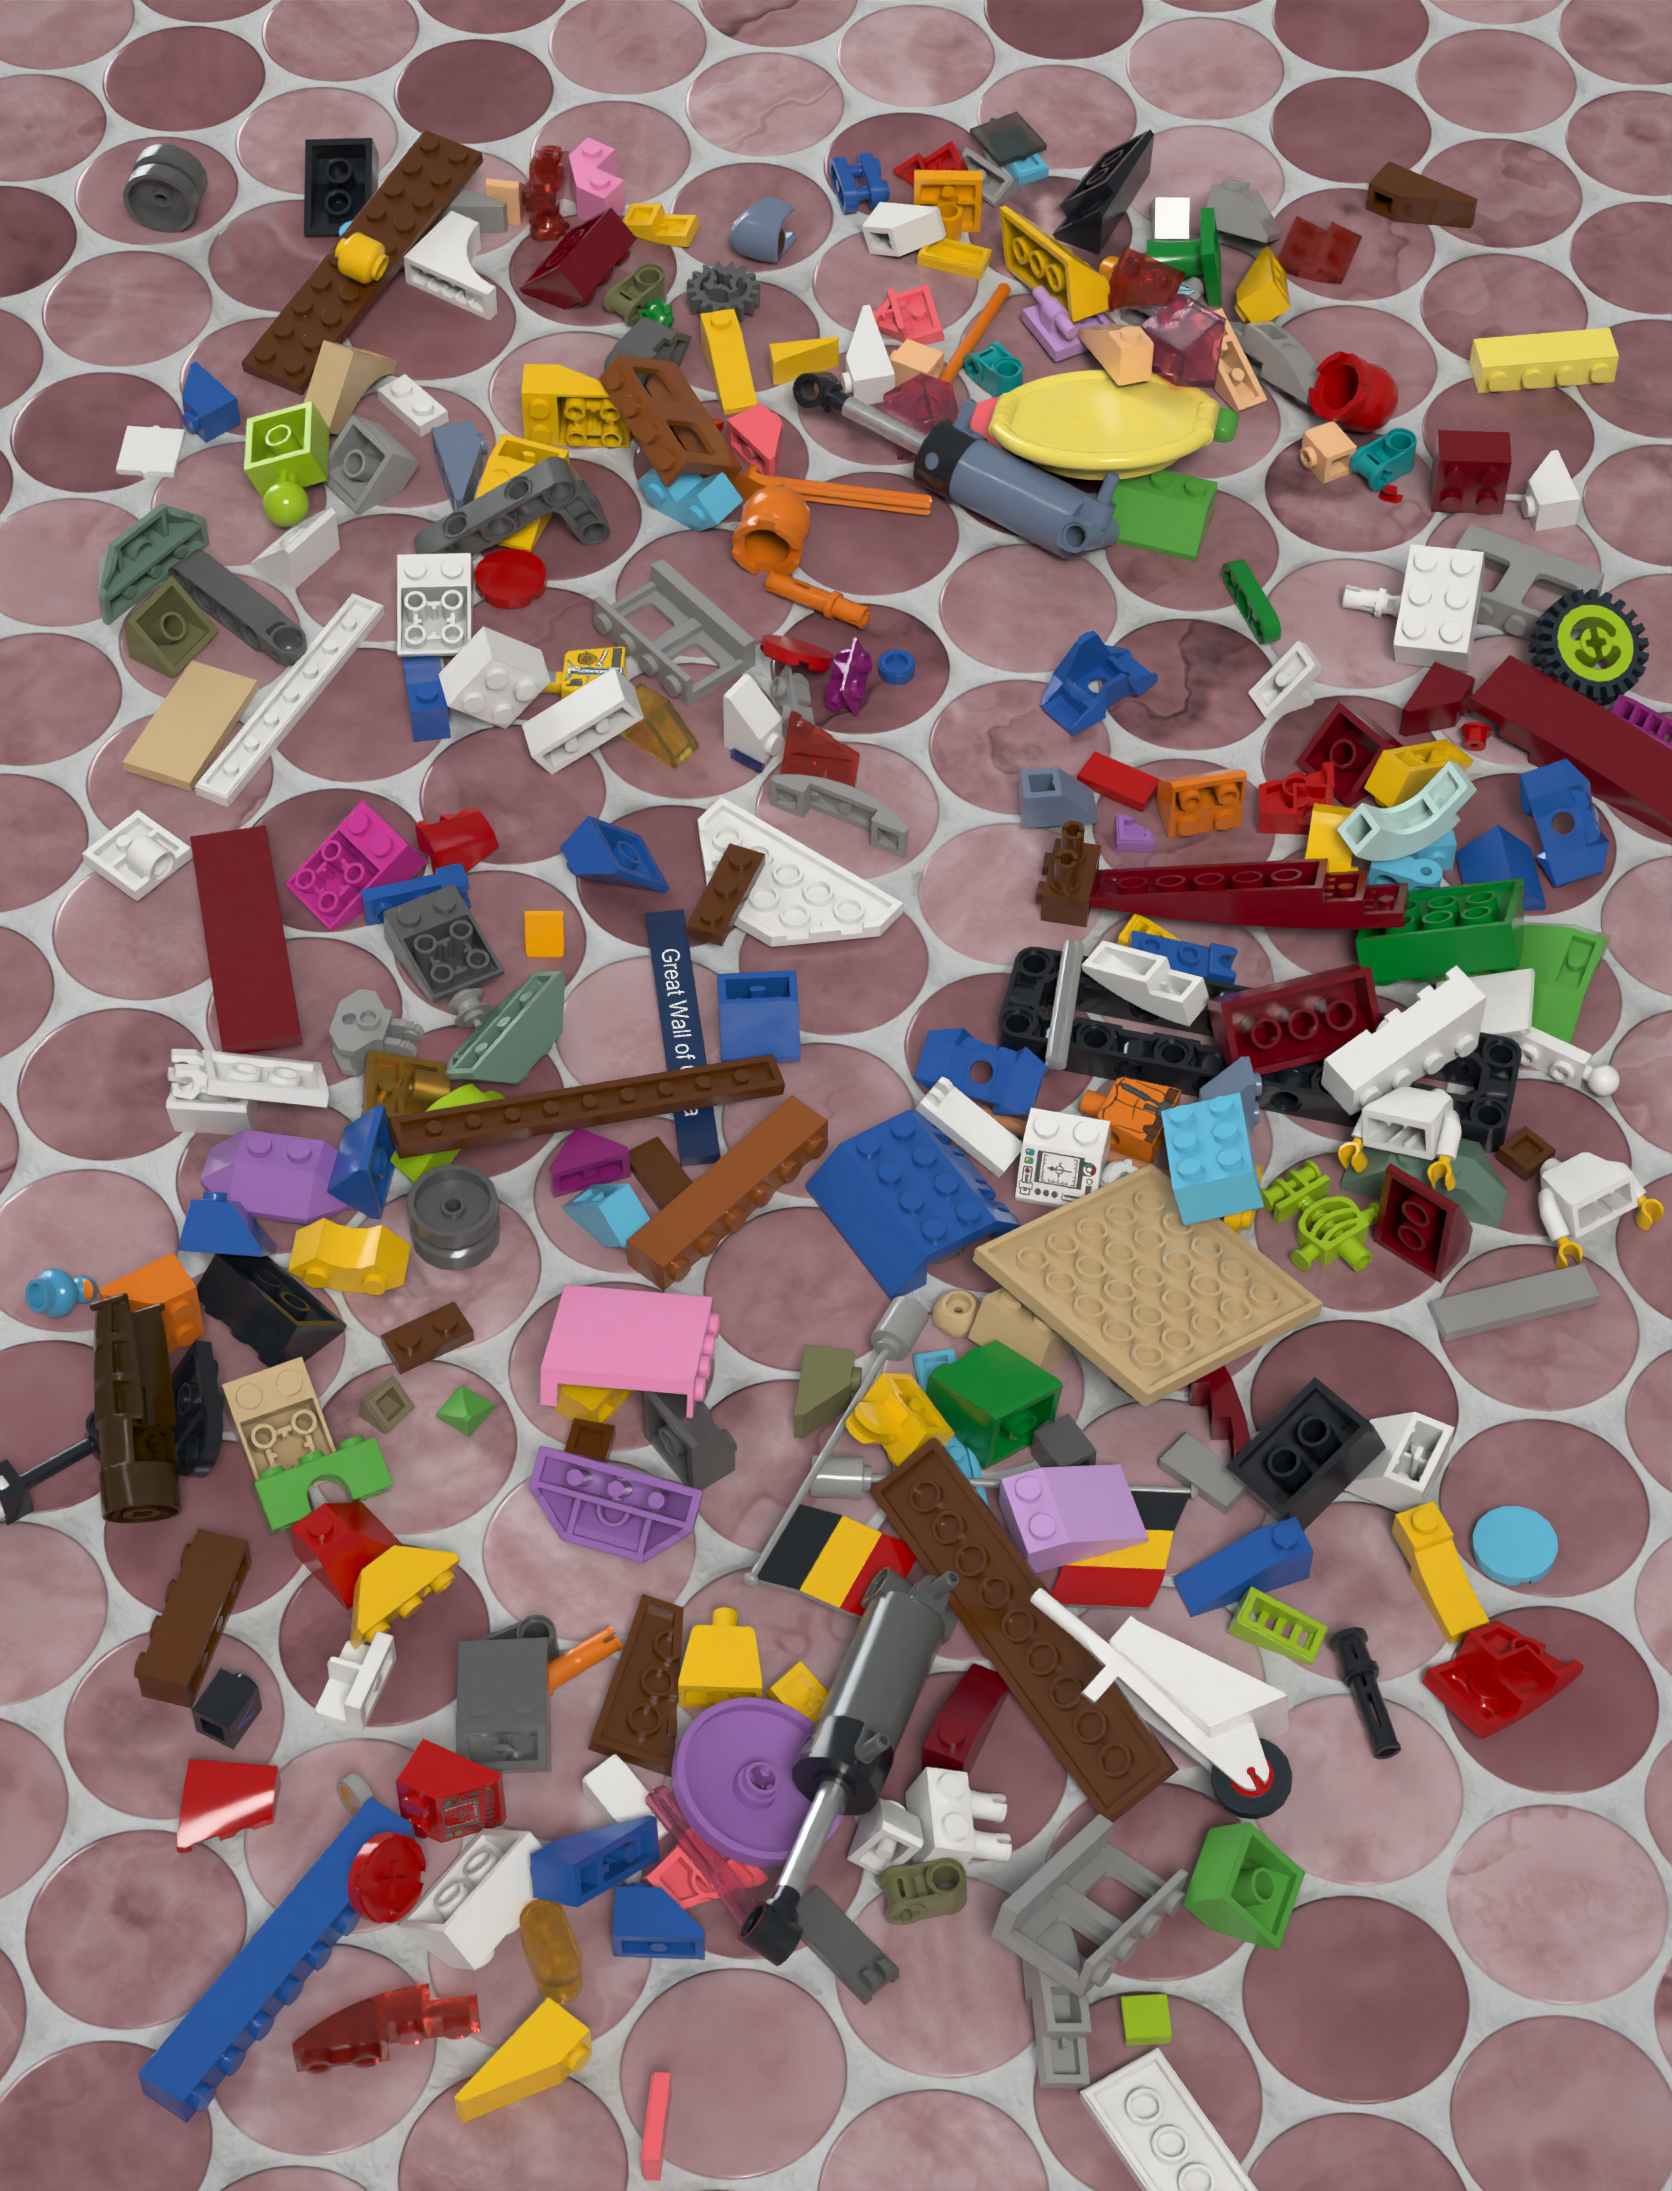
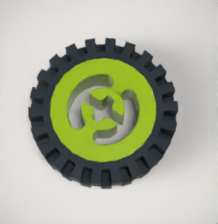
M1583 589L1574 591L1571 595L1567 593L1538 618L1535 623L1537 626L1531 631L1530 638L1535 640L1529 644V652L1537 653V655L1530 661L1533 668L1541 666V672L1604 707L1611 704L1614 700L1616 701L1619 694L1624 695L1639 681L1638 678L1644 674L1646 667L1642 665L1648 661L1649 653L1642 651L1649 646L1648 637L1639 638V635L1645 631L1643 623L1634 626L1631 622L1638 616L1632 609L1627 615L1621 611L1627 603L1619 599L1613 605L1610 603L1613 594L1605 592L1598 597V590L1590 589L1585 594ZM1572 629H1586L1576 639L1573 640L1571 638ZM1603 658L1607 660L1606 669H1592Z

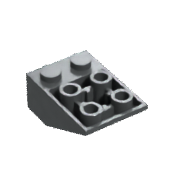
M454 884L383 911L385 940L401 968L432 1002L504 975L501 964Z
M548 1637L459 1641L456 1710V1752L458 1755L500 1774L552 1772Z

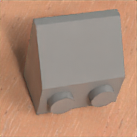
M1230 178V180L1223 179V182L1220 184L1211 185L1206 208L1214 207L1217 230L1265 243L1280 239L1282 233L1260 193L1249 188L1250 182Z
M352 415L329 451L328 481L324 482L356 513L361 514L402 492L420 462L381 424Z

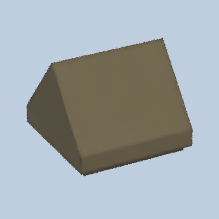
M389 1374L361 1401L359 1417L383 1434H387L415 1406L396 1378Z

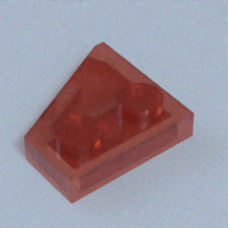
M1124 246L1109 281V310L1105 312L1110 313L1114 312V310L1126 308L1132 310L1143 309L1151 305L1156 307L1172 305L1186 272Z
M790 711L781 774L821 777L856 788L860 754L846 744H842L834 739L831 734L822 728L819 729L802 718V715L798 712Z

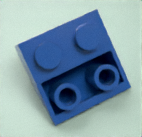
M796 970L717 974L721 1062L773 1054L776 1063L801 1061Z

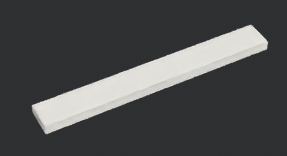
M351 594L311 643L306 653L297 660L195 785L196 795L227 808L232 804L385 615L384 605L356 594Z

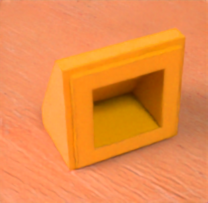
M525 911L526 956L529 958L563 957L565 953L564 911Z

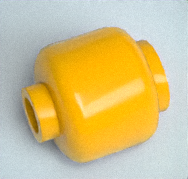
M359 232L352 234L348 239L342 238L335 250L339 271L362 284H369L373 280L378 281L384 274L389 261V256L385 255V246L382 243Z

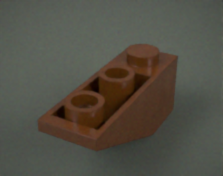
M1389 161L1369 183L1366 210L1394 222L1470 229L1474 225L1477 198Z

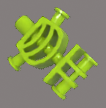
M1311 1160L1305 1161L1303 1168L1298 1171L1291 1169L1286 1172V1182L1282 1178H1276L1271 1182L1269 1189H1261L1264 1205L1262 1209L1266 1212L1274 1209L1273 1221L1277 1225L1299 1211L1303 1212L1298 1221L1296 1232L1297 1245L1301 1250L1295 1249L1290 1253L1292 1263L1299 1270L1307 1272L1312 1267L1311 1262L1314 1259L1323 1266H1326L1340 1256L1356 1272L1363 1270L1371 1262L1373 1254L1362 1243L1367 1240L1369 1225L1376 1224L1379 1210L1377 1202L1370 1203L1368 1209L1360 1211L1355 1202L1344 1196L1321 1199L1329 1193L1331 1178L1327 1174L1322 1176L1318 1166ZM1314 1223L1315 1225L1311 1232H1309L1307 1228Z

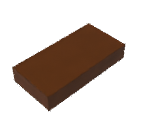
M655 1137L629 1150L630 1171L660 1211L693 1183L659 1137Z

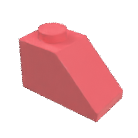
M760 402L727 419V444L748 466L756 463L760 474L776 476L782 451V431L784 429L782 420L778 414L771 412Z

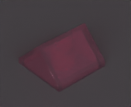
M923 373L883 394L887 415L925 435H928L939 422L945 419L955 422L959 413L952 383ZM894 443L897 460L916 458L917 454Z

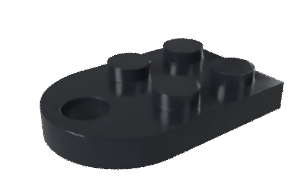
M195 1340L171 1375L176 1415V1427L174 1428L176 1465H178L179 1474L186 1477L204 1478L207 1476L216 1463L222 1442L224 1399L219 1394L218 1363L213 1358L211 1342Z

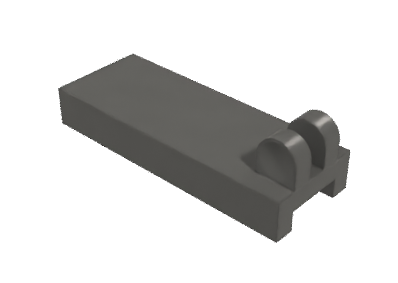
M818 1886L800 1899L796 1911L799 1914L798 1925L803 1928L801 1940L864 2005L868 2004L872 2000V1995L891 1981L893 1983L899 1978V1968Z

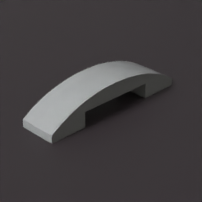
M780 774L773 775L770 779L771 806L804 818L811 808L871 832L872 846L904 859L907 856L909 828L895 812L869 794L852 786L815 776Z

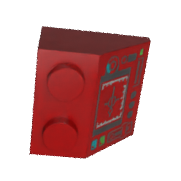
M424 1738L396 1779L401 1817L413 1824L415 1836L418 1838L426 1839L429 1837L443 1843L478 1833L483 1828L492 1829L502 1826L507 1819L502 1774Z

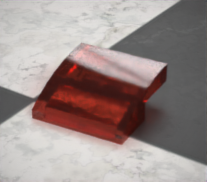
M1296 216L1277 260L1285 272L1292 276L1320 283L1342 284L1362 236L1334 222H1331L1329 228L1325 230Z

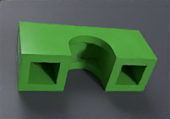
M362 1435L355 1436L339 1443L340 1450L324 1456L323 1451L318 1450L299 1458L300 1465L284 1471L283 1466L278 1465L258 1474L260 1480L254 1482L251 1489L269 1536L290 1529L292 1525L312 1512L308 1503L307 1492L309 1487L316 1482L332 1481L338 1484L345 1492L348 1502L352 1503L362 1502L390 1491L394 1484L376 1438L364 1441Z

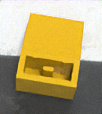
M524 364L521 390L524 439L549 446L630 448V429L599 380L562 365Z
M502 434L488 458L475 499L547 458L561 457L570 464L569 450ZM553 512L547 513L531 522L522 530L497 543V545L532 552Z

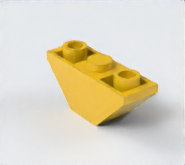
M394 1545L363 1568L354 1586L350 1635L351 1646L356 1650L367 1641L372 1644L377 1631L387 1634L391 1629L389 1624L396 1618L401 1616L405 1620L412 1616L423 1605L422 1598L431 1591L438 1595L448 1588L456 1579L453 1573L460 1561L458 1555L455 1552Z

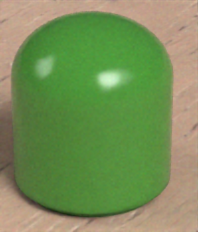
M1220 408L1213 438L1214 441L1225 443L1234 439L1240 418L1236 412Z

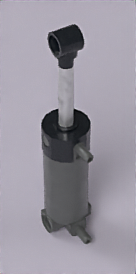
M885 1567L876 1575L865 1593L860 1605L865 1608L863 1616L817 1720L811 1726L792 1768L794 1784L798 1791L812 1804L771 1898L763 1900L753 1908L744 1920L738 1933L739 1941L775 1966H780L790 1957L801 1939L803 1928L798 1925L799 1914L796 1908L836 1815L858 1816L870 1812L877 1803L893 1765L894 1754L940 1646L950 1640L958 1617L947 1610L946 1605L949 1600V1591L959 1584L960 1579L958 1574L952 1570L946 1571L940 1577L927 1575L915 1584H911L889 1567Z

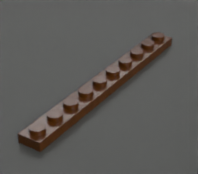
M773 1054L394 1116L389 1117L388 1129L399 1159L782 1095L785 1082Z

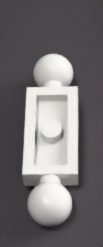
M1532 1026L1531 1033L1506 1036L1513 1039L1520 1046L1522 1053L1521 1064L1550 1075L1559 1082L1567 1083L1580 1089L1584 1081H1587L1590 1090L1599 1096H1608L1614 1093L1619 1086V1074L1612 1066L1601 1064L1593 1067L1589 1065L1592 1054Z

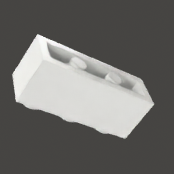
M614 667L523 723L522 727L531 757L553 775L644 719V715L634 685Z

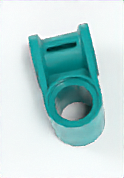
M992 341L987 345L986 349L976 354L970 352L963 358L964 368L969 378L973 382L978 383L993 398L1000 397V395L1023 385L1022 362L1010 354L998 341Z
M1404 428L1390 430L1387 434L1370 444L1360 447L1352 455L1349 461V469L1355 474L1360 473L1364 476L1374 491L1384 489L1386 484H1390L1413 470L1417 444L1416 435Z

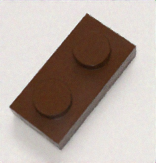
M454 1301L380 1335L384 1350L398 1372L403 1374L474 1341V1331Z

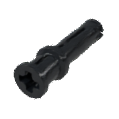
M1360 1627L1348 1628L1333 1635L1329 1640V1646L1338 1655L1342 1667L1340 1673L1342 1682L1352 1689L1361 1719L1373 1748L1374 1757L1376 1759H1388L1401 1751V1745L1395 1735L1387 1707L1376 1680L1380 1669L1377 1662L1371 1660L1366 1645L1368 1635L1365 1629ZM1369 1703H1372V1705H1373V1707H1374V1710H1375V1713H1376L1378 1722H1379V1724H1380V1727H1378L1377 1724H1376V1721H1375V1718H1374V1715H1373V1713H1372V1710H1371V1707H1370V1704H1369Z

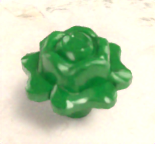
M659 297L655 298L654 302L647 301L645 310H642L639 314V320L642 317H646L672 327L674 322L672 306L665 304L662 298Z

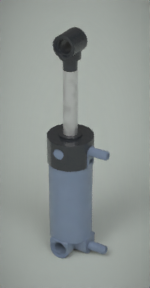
M831 372L803 373L796 378L793 384V396L800 406L805 408L817 407L826 413L834 410L917 454L913 471L916 483L950 501L960 503L1061 558L1068 559L1078 552L1112 546L1119 538V524L1112 517L1116 504L1111 501L1120 479L1117 474L1112 472L1106 473L1099 493L1087 494L988 442L984 435L968 428L977 406V402L973 399L965 398L963 400L955 422L945 419L939 422L928 435H925L843 392L842 385ZM815 383L818 385L819 388L818 396L815 394L814 390Z

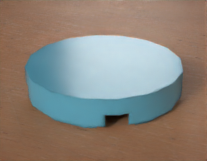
M1502 1506L1488 1511L1478 1520L1472 1534L1471 1550L1473 1549L1478 1568L1489 1578L1508 1586H1520V1582L1526 1583L1531 1581V1584L1538 1582L1552 1570L1558 1553L1557 1535L1549 1521L1536 1511L1521 1506Z

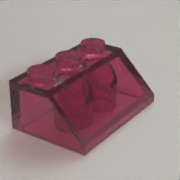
M1178 293L1141 325L1142 330L1154 343L1152 371L1175 386L1215 388L1226 318L1186 294Z

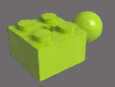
M313 401L247 419L244 471L261 498H263V509L266 516L278 526L291 527L297 525L307 515L309 499L302 487L328 481L330 429Z

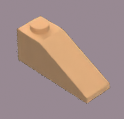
M1222 308L1193 318L1178 334V338L1192 366L1236 413L1267 401Z
M1108 323L1078 329V337L1118 386L1151 380L1154 343L1140 326Z

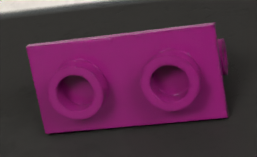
M857 637L853 639L851 648H842L836 653L831 673L833 680L829 681L824 697L828 709L838 711L843 707H849L854 716H858L861 701L865 698V685L868 673L872 670L871 656L867 651H864Z

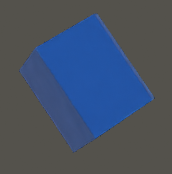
M1496 825L1456 852L1455 860L1462 885L1524 878V911L1545 910L1546 902L1531 847L1501 826Z
M376 1105L344 1128L327 1193L366 1216L381 1220L395 1170V1165L390 1162L395 1146L388 1129L389 1121L385 1106Z

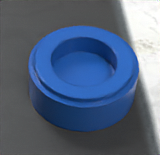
M889 650L879 658L878 674L888 684H906L915 675V659L904 650Z

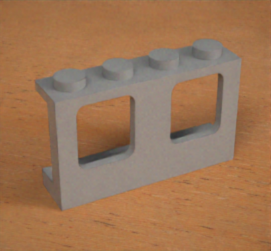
M1470 524L1455 549L1484 552L1485 568L1504 574L1493 592L1482 590L1477 621L1533 642L1535 640L1530 638L1531 631L1537 626L1535 623L1543 614L1522 604L1533 586L1560 596H1564L1567 593L1571 595L1574 591L1583 589L1584 594L1590 589L1598 590V597H1600L1605 573ZM1572 629L1571 634H1570L1571 637H1572V634H1573V632L1575 631V629Z
M664 559L651 565L652 581L617 602L609 605L600 596L594 599L595 616L593 621L597 630L602 635L610 637L618 647H626V656L630 655L640 664L642 670L648 676H653L664 686L666 692L671 697L678 698L686 707L756 665L755 639ZM645 608H652L673 627L650 641L627 619ZM696 648L701 650L720 668L692 685V678L672 660L690 649Z
M1098 1814L1001 1905L991 1937L1080 1998L1094 1985L1099 1988L1102 1987L1111 1976L1115 1965L1119 1961L1125 1964L1132 1957L1142 1938L1150 1940L1154 1936L1165 1915L1173 1917L1178 1912L1186 1895L1182 1892L1188 1872L1181 1868L1171 1879L1165 1882L1107 1843L1114 1823L1101 1814ZM1104 1877L1115 1878L1147 1900L1125 1923L1085 1896ZM1058 1922L1068 1924L1100 1946L1085 1961L1081 1973L1071 1968L1037 1943V1940Z

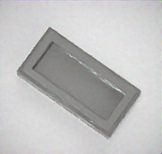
M1185 1433L1159 1460V1468L1186 1487H1190L1191 1483L1195 1484L1199 1489L1198 1496L1225 1515L1248 1492L1227 1470L1226 1466L1229 1462L1188 1433Z

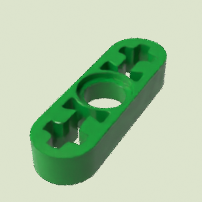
M1239 559L1224 563L1222 566V576L1225 587L1257 642L1263 645L1280 640L1281 626L1279 618L1246 561Z

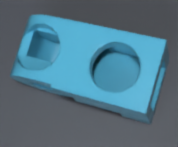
M1405 856L1389 861H1372L1368 874L1369 885L1408 883V891L1438 888L1441 884L1443 870L1436 861L1426 858L1416 860L1413 857Z

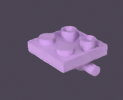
M1043 286L1036 287L1032 292V295L1039 304L1022 310V321L1055 362L1089 350L1077 335L1079 328L1110 323L1102 312L1076 322H1071L1066 308L1057 298H1052Z

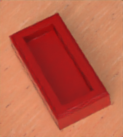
M1094 751L1077 774V780L1091 788L1094 792L1142 813L1157 794L1158 780H1161Z

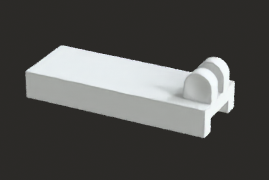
M941 1077L915 1108L916 1111L998 1178L1021 1152L1022 1142L954 1087L952 1082L945 1077Z

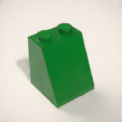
M995 1340L983 1347L976 1346L972 1348L964 1357L949 1365L944 1363L936 1367L929 1375L925 1394L953 1430L956 1438L966 1450L967 1447L971 1450L979 1461V1465L983 1470H986L1032 1445L1033 1432L1044 1422L1055 1420L1063 1384L1050 1373L998 1340Z

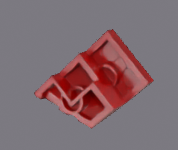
M1496 1621L1468 1632L1457 1658L1428 1669L1421 1683L1482 1740L1514 1724L1549 1701L1582 1673L1584 1665L1575 1659L1570 1664H1567L1545 1653V1644L1533 1638L1522 1636L1517 1630Z

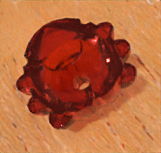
M543 209L529 219L530 236L538 242L556 241L561 236H565L567 234L566 230L570 229V224L554 209Z

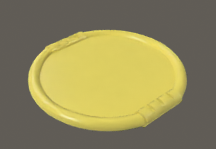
M1105 369L1074 371L1036 379L1000 395L988 430L989 434L1005 449L1032 461L1036 466L1048 472L1087 480H1104L1106 473L1112 472L1117 474L1120 479H1127L1160 471L1175 463L1179 458L1210 444L1214 438L1220 406L1216 400L1196 386L1161 374L1151 373L1150 381L1118 386Z

